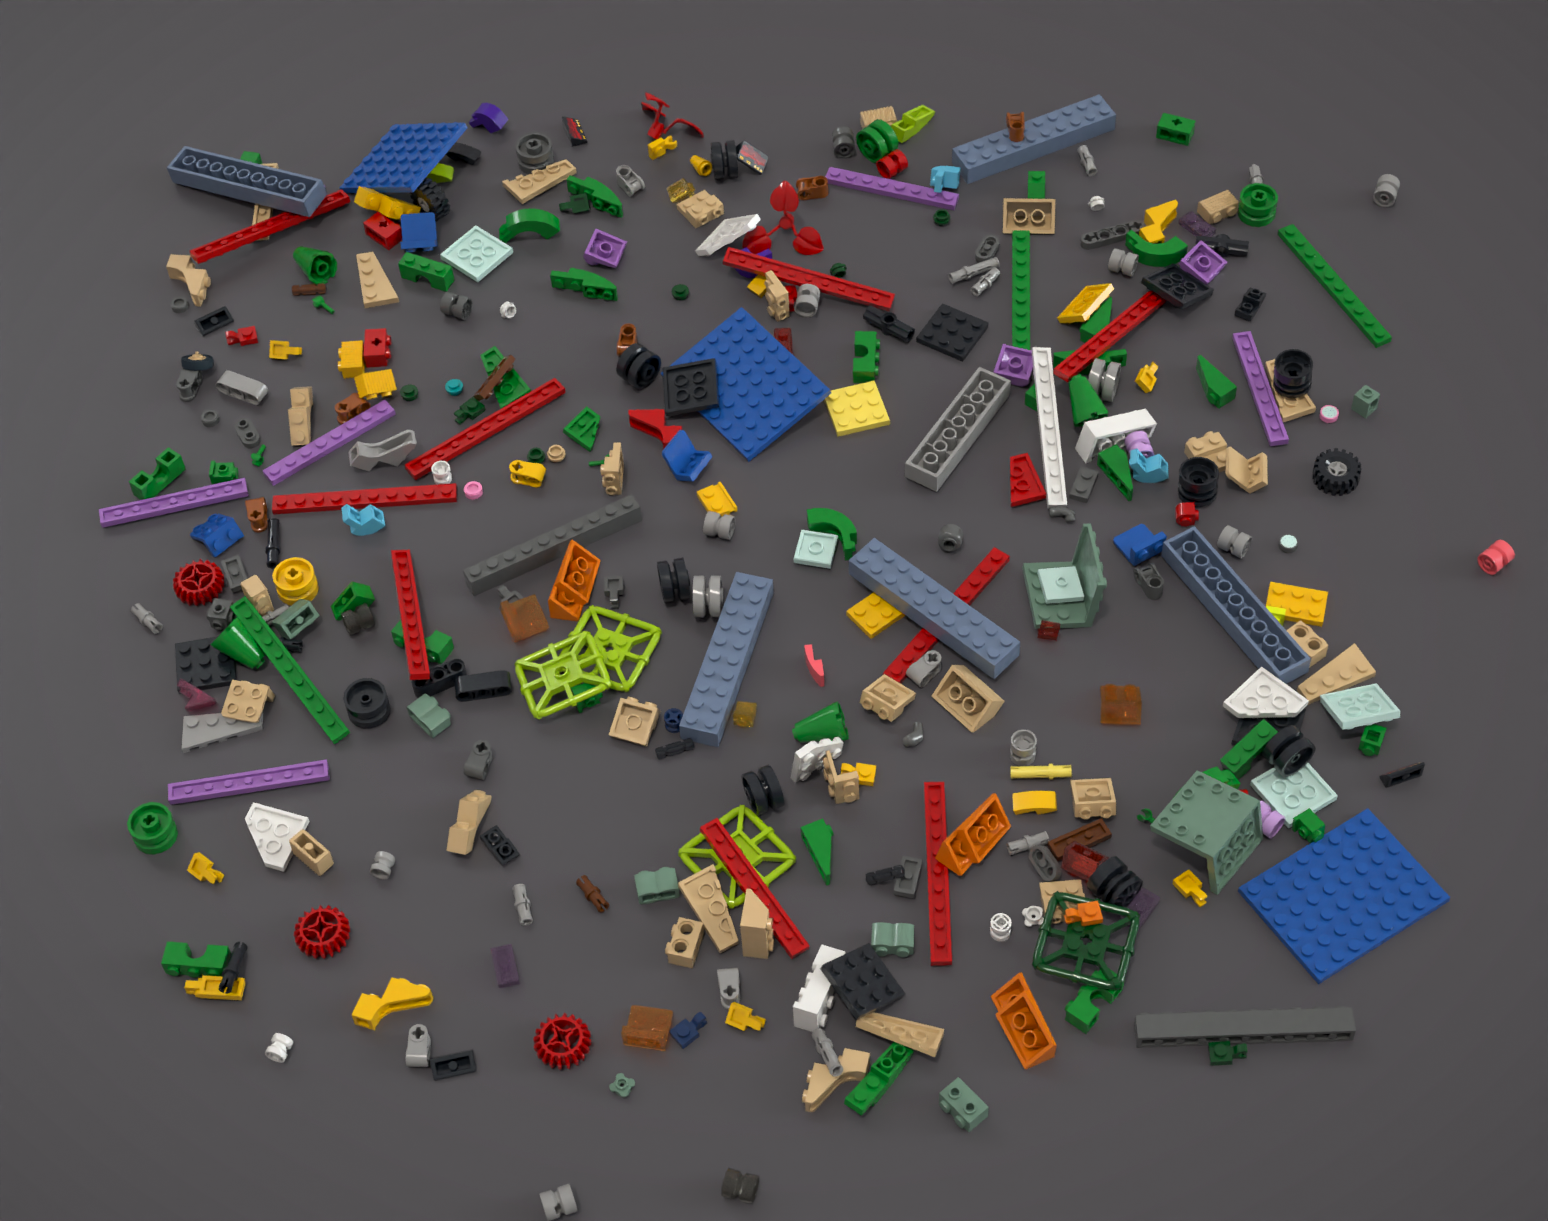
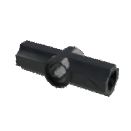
M1219 234L1216 237L1196 236L1195 245L1202 240L1221 257H1226L1228 254L1247 256L1249 241L1230 239L1226 234Z
M868 306L863 314V319L881 328L884 335H894L905 342H909L915 334L913 327L899 321L896 314L892 312L885 313L873 306Z

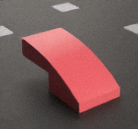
M812 644L804 645L808 670L820 687H824L822 659L814 660Z

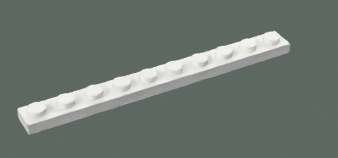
M1033 347L1031 352L1047 508L1067 507L1051 348Z

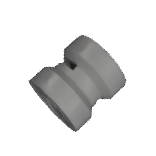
M379 851L375 855V863L371 866L370 874L379 879H388L391 873L390 867L394 865L396 859L388 852Z

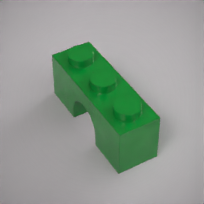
M406 252L398 263L401 278L417 282L422 275L430 281L432 288L445 292L448 291L455 281L452 266Z
M855 331V356H861L862 358L853 359V383L875 381V376H878L879 366H875V364L879 363V352H876V350H880V339H877V332Z
M168 447L155 458L157 466L151 475L141 470L129 481L134 496L140 500L153 498L185 471L186 468L180 454Z
M400 620L391 633L394 643L399 647H405ZM437 630L431 636L424 638L427 659L430 662L442 664L454 649L452 637Z
M1263 719L1220 759L1222 768L1224 770L1229 769L1239 780L1251 769L1253 759L1264 750L1266 744L1278 731Z
M167 941L161 965L165 973L171 976L188 975L193 978L203 975L222 976L223 969L228 965L231 952L228 946L207 945L204 955L193 959L191 958L192 952L188 943Z
M1095 970L1091 975L1095 978L1107 980L1101 970ZM1110 970L1113 976L1116 977L1117 974ZM1124 982L1117 991L1092 985H1083L1077 993L1078 997L1074 1001L1070 1000L1066 1005L1065 1020L1087 1034L1098 1021L1100 1009L1094 1006L1091 1001L1103 999L1112 1004L1123 990Z

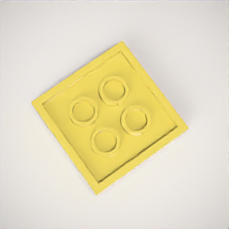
M875 381L831 390L832 394L824 399L837 437L890 425V419Z

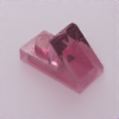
M180 679L177 683V686L181 689L179 692L187 698L192 696L185 706L186 711L189 712L216 704V700L185 680Z

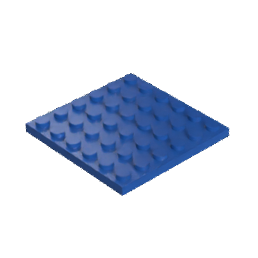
M457 122L395 124L390 127V130L381 138V141L371 149L372 151L368 156L363 158L361 164L353 170V173L344 180L340 189L345 193H357L358 187L361 186L373 189L379 193L414 192L468 127L465 123Z

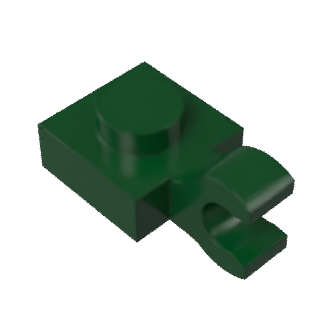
M586 193L569 196L570 202L559 203L560 211L571 208L573 213L590 210Z
M474 397L470 398L460 406V409L454 412V415L457 417L455 422L461 425L468 418L474 420L486 411L485 405Z
M1230 1041L1208 1042L1210 1066L1232 1065L1234 1058H1247V1044H1237L1231 1047Z

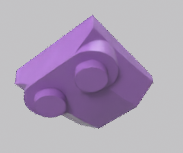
M595 229L583 257L590 265L600 263L616 268L627 241Z
M1202 240L1179 262L1182 270L1205 284H1208L1227 264V261Z
M1003 344L994 373L1011 380L1012 385H1028L1033 371L1031 350Z

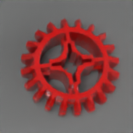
M200 559L199 562L193 560L192 564L186 563L184 568L180 567V572H175V578H173V589L176 596L183 603L187 602L189 606L193 603L196 606L199 603L205 606L207 601L212 603V598H218V594L222 593V588L225 587V578L221 569L214 562H209V560L203 562Z
M320 905L317 910L312 907L310 913L304 911L305 917H298L299 923L295 924L294 931L295 943L302 953L305 952L308 957L313 955V958L317 959L321 955L325 959L327 954L333 957L334 951L340 953V946L346 947V940L350 938L349 933L351 929L345 914L342 911L339 912V909L336 907L332 909L328 905L323 909V906Z
M565 1012L562 1017L555 1013V1019L547 1017V1023L541 1022V1029H536V1036L533 1038L537 1057L542 1059L544 1065L549 1063L552 1069L556 1065L560 1070L563 1065L570 1069V1064L572 1063L578 1066V1059H585L584 1054H589V1046L592 1043L590 1039L591 1033L588 1030L587 1024H583L581 1018L575 1019L573 1014L567 1018ZM554 1034L553 1038L550 1039L549 1043L546 1044L547 1039L550 1037V1035ZM579 1038L577 1045L571 1049V1046L576 1042L575 1040Z

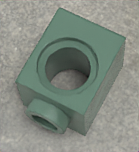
M1367 385L1363 386L1354 395L1351 409L1367 418L1377 409L1380 394Z

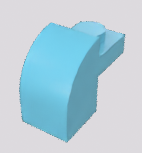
M937 166L932 168L930 186H935L934 192L941 193L943 187L957 189L960 181L961 167Z
M1137 448L1130 451L1129 464L1133 469V478L1142 483H1156L1169 478L1168 463L1160 454L1145 458Z
M348 504L341 508L343 522L346 525H350L351 533L354 535L373 534L385 526L383 511L371 504L361 511L354 509Z

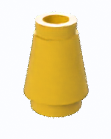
M697 155L691 157L690 163L699 175L707 176L712 172L710 161Z

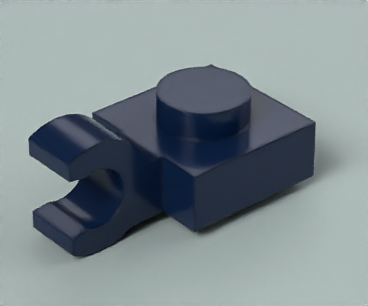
M699 1012L690 1023L685 1018L673 1027L669 1034L684 1049L700 1037L697 1031L707 1024L706 1017L702 1012Z

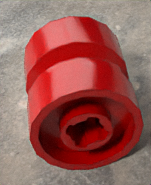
M896 149L876 162V167L883 178L891 179L908 167V161L904 153Z

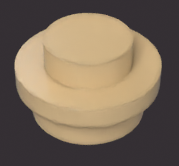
M560 445L551 446L547 452V457L552 462L562 461L566 455L565 450Z

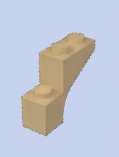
M171 254L166 266L170 279H178L185 282L194 305L201 307L203 300L206 299L207 288L211 284L207 271L205 269H195V263L192 262L191 256Z
M312 386L290 389L292 408L288 409L292 446L311 443Z
M474 790L460 799L457 823L449 829L447 851L464 855L472 851L477 828L491 802V796L486 795V792Z
M844 1048L843 1056L839 1055L838 1057L843 1067V1072L837 1077L830 1074L827 1065L814 1063L813 1070H809L807 1075L808 1090L804 1089L802 1096L805 1110L807 1112L816 1111L842 1083L862 1081L868 1074L870 1053Z

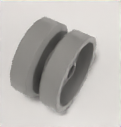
M1095 358L1088 381L1098 396L1102 389L1101 396L1104 401L1113 402L1121 372V363L1110 362L1106 370L1105 360Z
M704 575L694 576V618H704L707 613V606H709V614L712 618L720 617L724 603L721 575H711L709 587H707Z

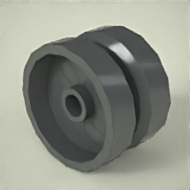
M533 132L525 134L517 140L515 148L518 165L524 173L532 174L531 171L544 170L546 166L554 164L552 142L547 135Z

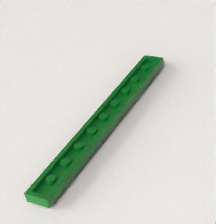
M1291 224L1279 229L1277 235L1375 348L1391 342L1392 336L1295 225Z
M1012 230V346L1030 350V231Z
M244 596L231 605L230 608L233 613L242 621L256 643L333 744H336L350 734L348 728L248 598Z

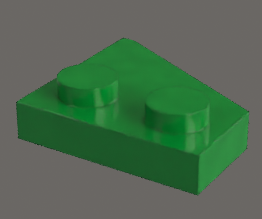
M586 406L563 429V433L591 452L601 416Z

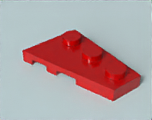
M1028 453L1010 457L1011 507L1046 498V492Z

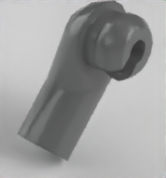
M1066 507L1049 508L1050 517L1065 516L1066 522L1075 521L1076 513L1074 510Z
M921 722L913 724V732L902 740L904 746H915L922 742L923 724Z

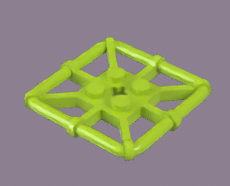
M594 605L588 606V609L583 613L568 637L581 633L591 616L598 630L594 639L599 652L604 656V664L607 669L616 672L620 683L610 680V688L628 692L636 683L643 668L650 662L649 658L659 642L662 631L660 627L632 618L629 614H620ZM597 614L620 621L616 631L603 628ZM627 624L649 631L634 637L622 634ZM650 640L642 655L639 656L630 652L634 645ZM585 643V646H588L585 653L577 656L578 661L592 655L588 643ZM574 644L563 648L559 656L570 652ZM612 647L613 650L606 652L605 648ZM625 660L637 663L628 681L625 680L621 671ZM597 665L590 673L582 670L583 674L600 677L598 676L600 672Z
M583 631L555 644L550 643L548 647L515 662V672L521 685V694L525 696L529 710L534 718L541 719L569 706H577L578 702L610 688V676L604 664V656L599 652L595 639L589 631ZM575 643L570 652L558 657L556 651ZM585 643H588L592 655L578 661V654ZM552 654V660L543 664L533 663L537 659ZM596 664L602 678L583 674L582 669ZM523 670L539 672L542 677L528 683ZM583 682L597 685L573 696L571 687ZM546 686L547 690L536 706L532 692ZM566 690L568 699L546 708L553 695Z
M740 805L722 816L719 821L724 826L738 816L737 830L730 836L753 868L762 861L784 862L765 877L756 870L766 886L769 887V883L796 863V856L774 833L775 831L772 827H768L751 809L745 807V805ZM745 816L761 831L752 839L743 832ZM700 832L679 849L678 856L694 874L701 871V869L690 857L711 858L717 864L715 866L716 875L724 871L731 878L730 895L727 897L723 893V897L729 909H734L744 903L745 893L735 898L737 882L713 849L694 848L705 840ZM765 839H769L782 853L763 852L757 845Z

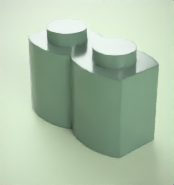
M423 694L407 706V711L412 720L421 726L431 738H434L451 725V715L447 709H442L438 706L439 704L433 696L429 697L427 694Z
M662 867L655 872L645 870L634 875L639 904H649L659 900H670L680 897L675 868Z
M872 923V948L878 956L895 954L899 957H907L913 955L914 925L908 923Z

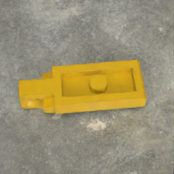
M203 975L202 978H198V981L186 980L184 989L186 994H193L198 998L242 1000L246 981L245 978L238 977L234 982L232 991L226 994L227 987L224 993L219 990L222 976Z

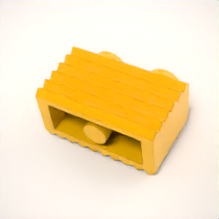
M363 340L341 342L342 347L338 348L339 359H341V361H338V371L342 372L343 378H353L363 374L365 371Z
M392 369L363 373L354 377L359 398L366 397L367 400L377 398V395H381L384 398L391 396L392 392L397 390Z

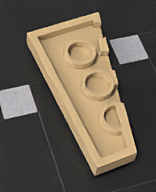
M565 159L546 166L544 170L536 169L531 171L532 174L526 176L519 175L516 176L515 180L508 181L507 179L502 181L503 187L521 204H524L577 172L576 168Z
M374 252L356 254L365 308L398 303V296Z
M1275 359L1267 361L1265 369L1282 421L1286 422L1314 413L1316 406L1307 394L1298 398H1286L1275 391L1273 386Z
M1354 643L1297 687V692L1309 700V705L1319 701L1320 695L1342 691L1375 677L1376 671Z
M714 864L678 882L679 889L699 921L703 922L704 929L719 953L737 945L738 938L723 897Z
M875 1012L856 1021L857 1028L933 1057L937 1054L945 1030Z

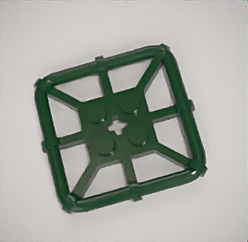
M1058 891L1053 893L1048 902L1043 923L1038 929L1039 936L1032 959L1033 968L1046 974L1072 980V983L1077 984L1080 982L1103 989L1119 990L1125 980L1130 958L1134 955L1135 950L1133 947L1140 922L1139 913L1129 908L1101 902L1098 898L1093 900L1070 893H1059ZM1064 901L1075 904L1098 901L1101 910L1126 916L1109 926L1104 924L1082 926L1081 922L1077 921L1068 924L1066 932L1050 927L1056 905L1066 915L1065 909H1068ZM1130 925L1125 946L1108 943L1112 933ZM1047 936L1064 940L1060 950L1041 958ZM1089 938L1092 943L1088 942L1087 945H1084L1081 939ZM1106 951L1122 955L1116 977L1113 976L1103 961ZM1063 957L1077 960L1074 972L1049 966V964ZM1083 962L1098 966L1107 980L1080 974Z

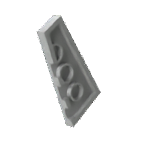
M263 712L258 723L225 718L221 713L184 716L181 749L183 753H186L191 748L198 746L199 748L206 747L208 743L215 741L220 743L227 741V738L232 736L240 737L263 730Z

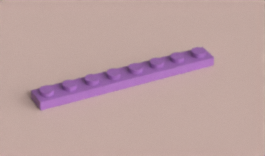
M829 167L825 176L828 184L950 210L955 209L959 200V194L943 190L941 193L934 192L933 188Z
M1251 331L1233 333L1232 339L1269 445L1288 444L1289 438Z
M383 400L262 470L263 474L274 486L396 415L395 410L386 400Z
M245 478L102 508L99 509L100 523L103 528L249 496Z
M326 759L168 784V801L172 805L329 780L328 761Z

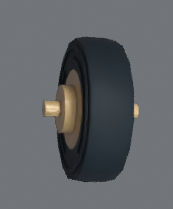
M196 351L195 354L183 356L181 358V365L186 370H207L213 367L214 361L212 356L199 354Z

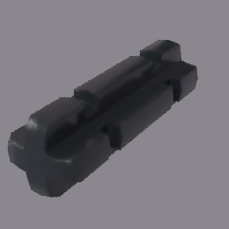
M687 738L683 740L684 742L677 741L665 745L666 747L664 748L663 746L657 747L655 749L658 759L666 757L665 755L672 756L684 752L685 749L686 751L694 748L693 740Z
M897 865L893 867L894 869L889 867L875 871L876 873L874 871L866 873L865 879L869 885L876 884L877 881L880 883L895 879V877L901 878L905 876V869L902 865Z

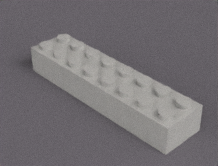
M979 367L906 461L905 477L937 492L1010 396L1011 380Z

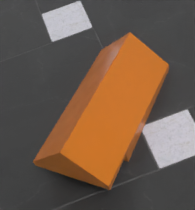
M573 539L568 545L548 599L550 618L570 621L579 620L583 605L589 601L601 560Z
M993 793L942 842L935 859L958 876H962L972 863H980L1011 828V824L996 793Z
M1019 972L990 997L998 1010L995 1015L1024 1069H1029L1054 1058L1057 1045L1023 974Z

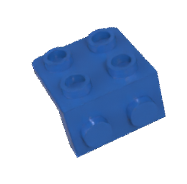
M433 212L401 215L403 239L401 249H406V252H416V248H423V251H431L433 247L438 246L435 214Z
M679 430L662 451V456L676 480L693 482L712 458L709 451L696 450L684 430Z
M216 513L207 518L208 521L204 524L197 525L193 532L190 533L191 538L204 543L212 557H217L244 536L232 517Z
M1139 524L1114 537L1113 543L1129 562L1135 566L1162 552L1163 542L1166 541L1167 536L1163 532L1153 535L1144 524Z

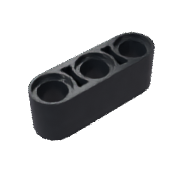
M452 659L429 669L430 679L412 680L411 683L417 698L423 694H427L429 697L454 687V680L457 677L467 675L465 664L461 659Z
M505 670L464 675L454 680L455 697L461 702L502 697L512 692L511 676Z

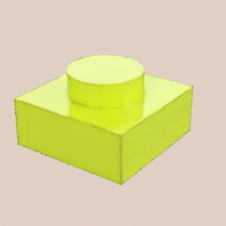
M1267 606L1266 608L1283 626L1286 609Z

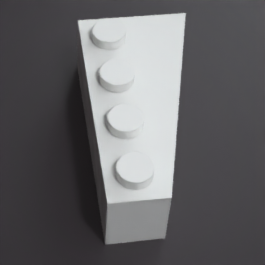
M1146 409L1088 421L1084 423L1075 449L1084 462L1088 463L1092 461L1091 458L1098 456L1099 452L1115 444L1122 449L1125 446L1126 436L1132 432L1144 431L1148 438L1152 437L1157 423Z
M821 945L812 965L814 972L808 973L805 988H801L798 1002L795 1001L793 1005L794 1027L811 1032L825 1027L828 1018L826 1012L834 1004L835 997L833 994L835 989L820 968L823 964L846 954L845 951Z

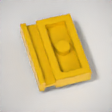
M718 482L715 486L710 485L696 491L698 499L707 512H718L721 516L724 514L730 515V512L733 511L737 512L736 504L721 482Z

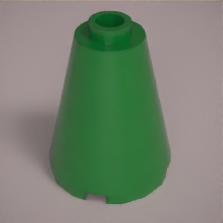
M300 246L293 253L294 261L314 284H326L330 277H334L337 270V260L330 252Z
M1081 374L1073 376L1069 382L1074 426L1077 428L1083 427L1085 422L1107 417L1109 414L1107 408L1086 376L1082 377Z
M238 617L211 644L213 648L251 669L254 666L258 669L265 661L263 659L265 654Z
M834 702L795 723V728L792 729L794 739L799 740L800 743L819 742L822 739L828 738L833 741L835 737H839L842 741L848 740V729L845 727V717L840 704Z

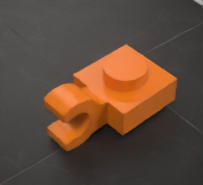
M1098 901L1077 904V909H1065L1066 915H1064L1066 924L1080 921L1082 926L1103 923V916Z

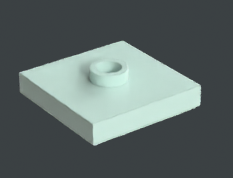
M801 530L794 555V563L831 569L838 543V535Z
M1075 566L1038 569L1037 574L1046 604L1084 600L1083 590Z

